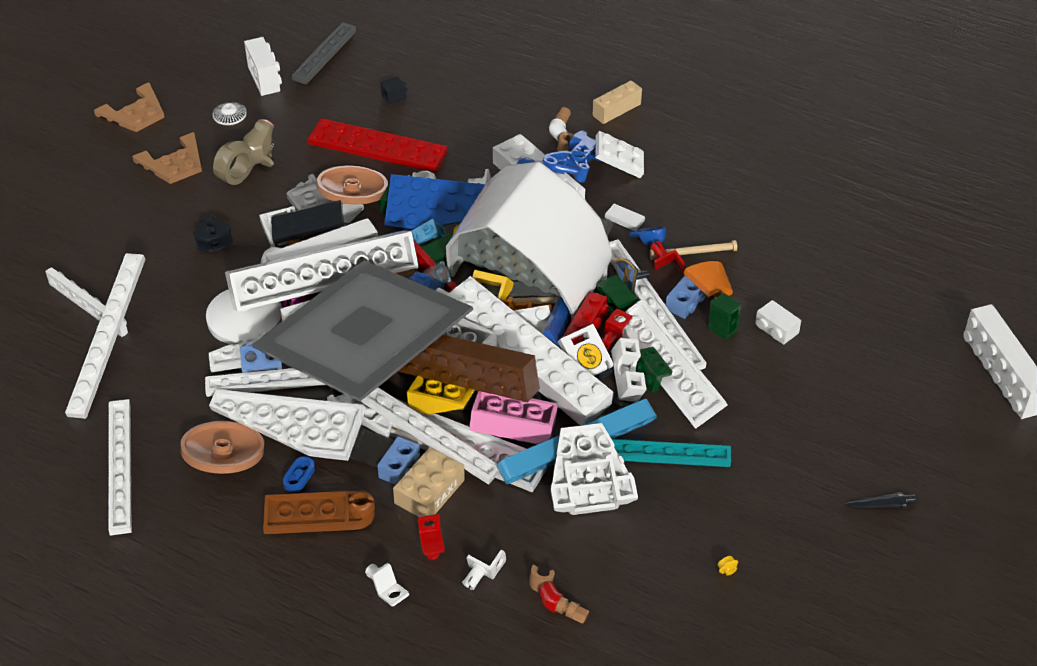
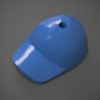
M666 227L638 229L635 232H629V237H639L646 246H651L654 242L657 245L656 241L661 243L664 241Z

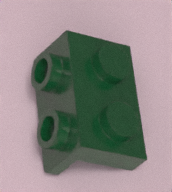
M654 347L640 349L641 357L637 361L636 372L644 373L646 387L651 393L658 392L662 378L671 376L673 371Z

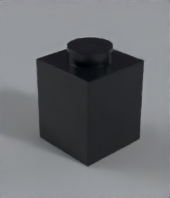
M399 77L380 82L381 96L388 104L406 99L408 88L406 83Z

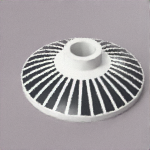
M235 102L223 103L213 111L214 120L223 125L237 124L246 117L245 107Z

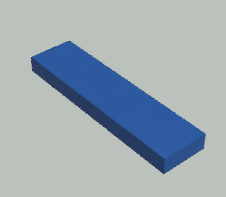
M562 297L557 298L543 332L545 337L557 347L559 346L558 340L562 338L571 314Z

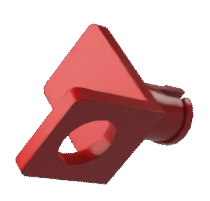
M656 241L657 245L654 242L650 246L658 258L654 260L655 270L674 261L684 274L686 264L676 249L667 253L660 241Z
M616 309L606 320L605 334L601 339L606 350H609L612 344H616L620 338H623L624 328L632 320V315ZM623 316L626 320L618 322L615 320V317Z
M435 514L419 517L418 528L423 554L430 560L437 559L439 553L445 551L440 529V516ZM427 521L435 522L433 525L430 526L423 525Z

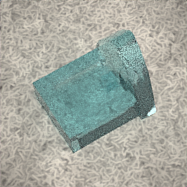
M443 261L422 273L428 274L432 279L436 278L445 284L451 282L449 271Z

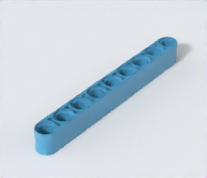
M643 399L585 425L602 423L610 438L614 439L650 423L657 415L648 400ZM560 435L500 461L496 467L505 483L511 484L556 463Z

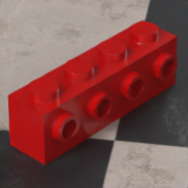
M589 291L563 337L592 324L598 329L609 309L607 297ZM582 334L571 339L573 345L585 341V338Z

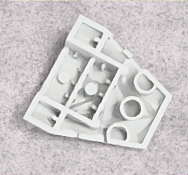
M602 423L561 428L551 486L554 511L569 512L572 515L617 509L619 505L628 504L638 499L634 477L626 469L622 456H619L616 452L615 445Z

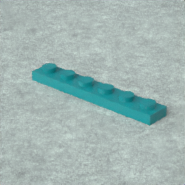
M612 439L616 452L619 456H622L624 461L719 467L731 466V446Z

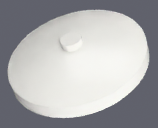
M228 289L216 296L209 304L206 311L207 326L211 334L218 340L227 344L237 345L243 342L242 339L260 337V332L265 331V333H268L282 322L280 312L282 305L279 301L236 311L233 309Z

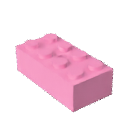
M478 391L471 412L469 430L538 445L550 440L552 437L558 404L532 398L527 403Z

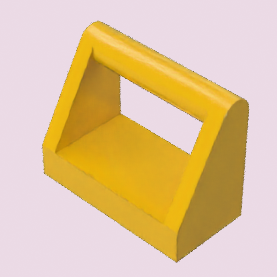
M474 270L472 276L480 284L484 283L501 287L497 298L503 303L514 285V282L508 277Z

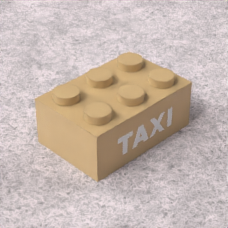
M430 447L393 488L394 503L418 517L435 515L463 483L464 465Z

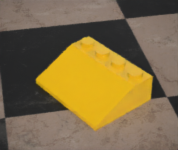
M417 376L407 391L408 407L417 413L425 415L463 409L475 390Z

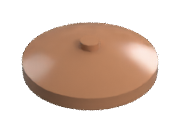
M360 166L333 167L320 173L317 178V190L322 196L332 201L341 200L344 204H367L378 201L388 186L387 179L381 173Z
M215 421L204 423L187 431L181 439V456L185 462L198 470L209 473L224 474L246 470L257 464L264 454V440L261 434L237 422Z

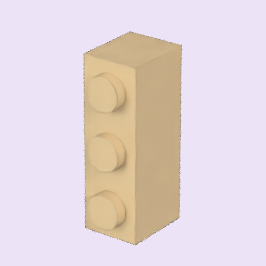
M629 81L594 99L593 116L605 124L641 104L642 88L633 81Z

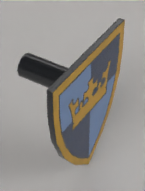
M618 258L614 261L618 277L626 283L631 292L635 291L636 280L649 278L648 271L638 272L636 266L626 258Z

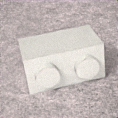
M772 300L757 311L755 324L784 345L799 334L801 320Z

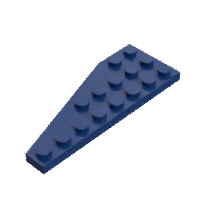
M391 174L384 226L385 228L413 230L433 218L442 226L454 223L459 224L486 184Z

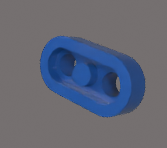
M300 457L295 460L283 478V485L286 491L296 493L304 488L315 471L314 461L311 458Z

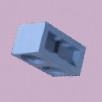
M684 276L667 296L666 307L671 313L685 319L689 313L692 314L696 305L704 300L706 294L688 277Z
M253 343L240 347L242 373L282 369L281 361L266 359L267 354L253 348ZM250 354L257 356L253 362L247 361L246 357Z
M398 436L378 464L379 478L396 485L421 458L420 445Z

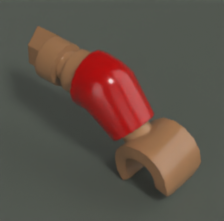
M533 565L529 585L533 590L540 593L543 606L553 613L563 614L564 612L566 613L565 616L583 624L589 614V610L580 607L578 603L573 601L569 603V600L558 591L553 584L554 570L549 571L548 576H541L537 573L538 567Z

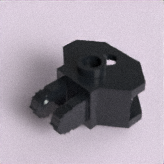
M210 215V220L206 222L203 217L199 218L200 226L193 232L196 247L199 251L209 253L225 249L233 242L230 224L218 221L215 215Z

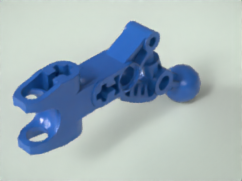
M581 130L570 141L568 150L571 152L558 151L546 154L541 163L554 173H570L574 175L576 181L585 182L589 170L588 163L591 159L601 162V160L595 158L596 140L589 138L587 132ZM525 157L520 159L517 164L532 163L535 160Z

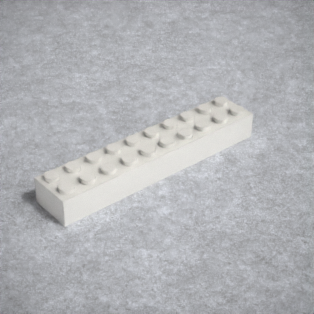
M403 230L227 271L225 275L233 309L241 311L324 291L364 260L393 273L419 268L412 232Z
M471 276L447 294L449 297L473 306V311L466 315L464 319L496 333L497 347L535 355L540 386L538 391L551 402L557 403L558 407L580 426L595 420L612 404L613 391Z

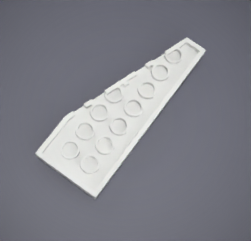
M219 389L215 390L209 405L211 410L308 456L347 461L349 460L366 411L365 406L360 404Z

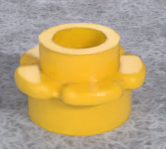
M732 556L723 558L718 563L719 572L726 575L733 574L737 570L738 560H734Z

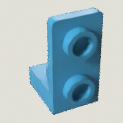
M434 218L411 231L413 240L418 245L431 238L438 240L447 235L445 227Z

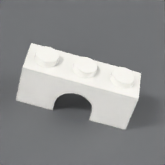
M620 338L611 350L618 397L621 401L638 402L646 391L644 373L636 372V364L641 357L639 343L635 339Z

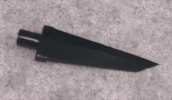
M896 492L894 494L844 503L843 505L856 509L907 507V503H915L916 498L914 494L904 495L902 492Z

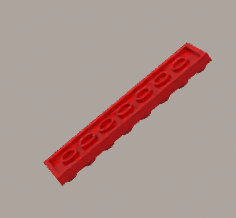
M323 118L319 120L308 137V144L434 173H436L447 153V146Z

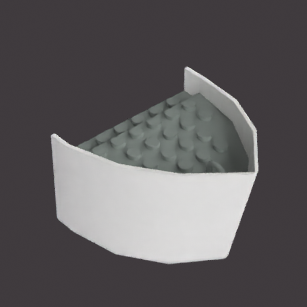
M541 162L507 165L486 183L446 245L447 266L451 277H454L463 260L470 262L479 268H486L495 274H502L511 280L523 282L529 287L535 286L545 293L551 292L559 298L562 297L571 313V320H573L589 291H594L612 258L611 246L600 217L576 188Z

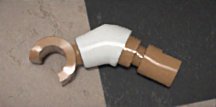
M566 107L561 108L549 126L550 134L558 141V151H568L570 141L574 136L566 130L565 124L571 115L570 110Z

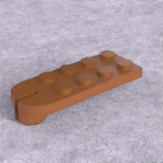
M365 491L265 495L263 531L264 534L359 530L370 525L375 517L374 498Z

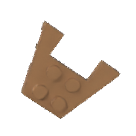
M149 82L136 88L137 94L142 98L123 107V109L115 111L108 104H105L94 110L95 116L99 118L103 116L107 118V121L118 122L120 126L135 132L164 118V112Z
M194 132L179 137L184 149H179L159 159L153 160L147 150L132 156L134 163H140L144 166V169H150L156 176L169 184L202 172Z

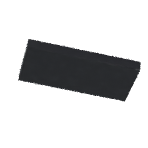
M341 200L272 217L273 243L279 244L344 227L343 204Z

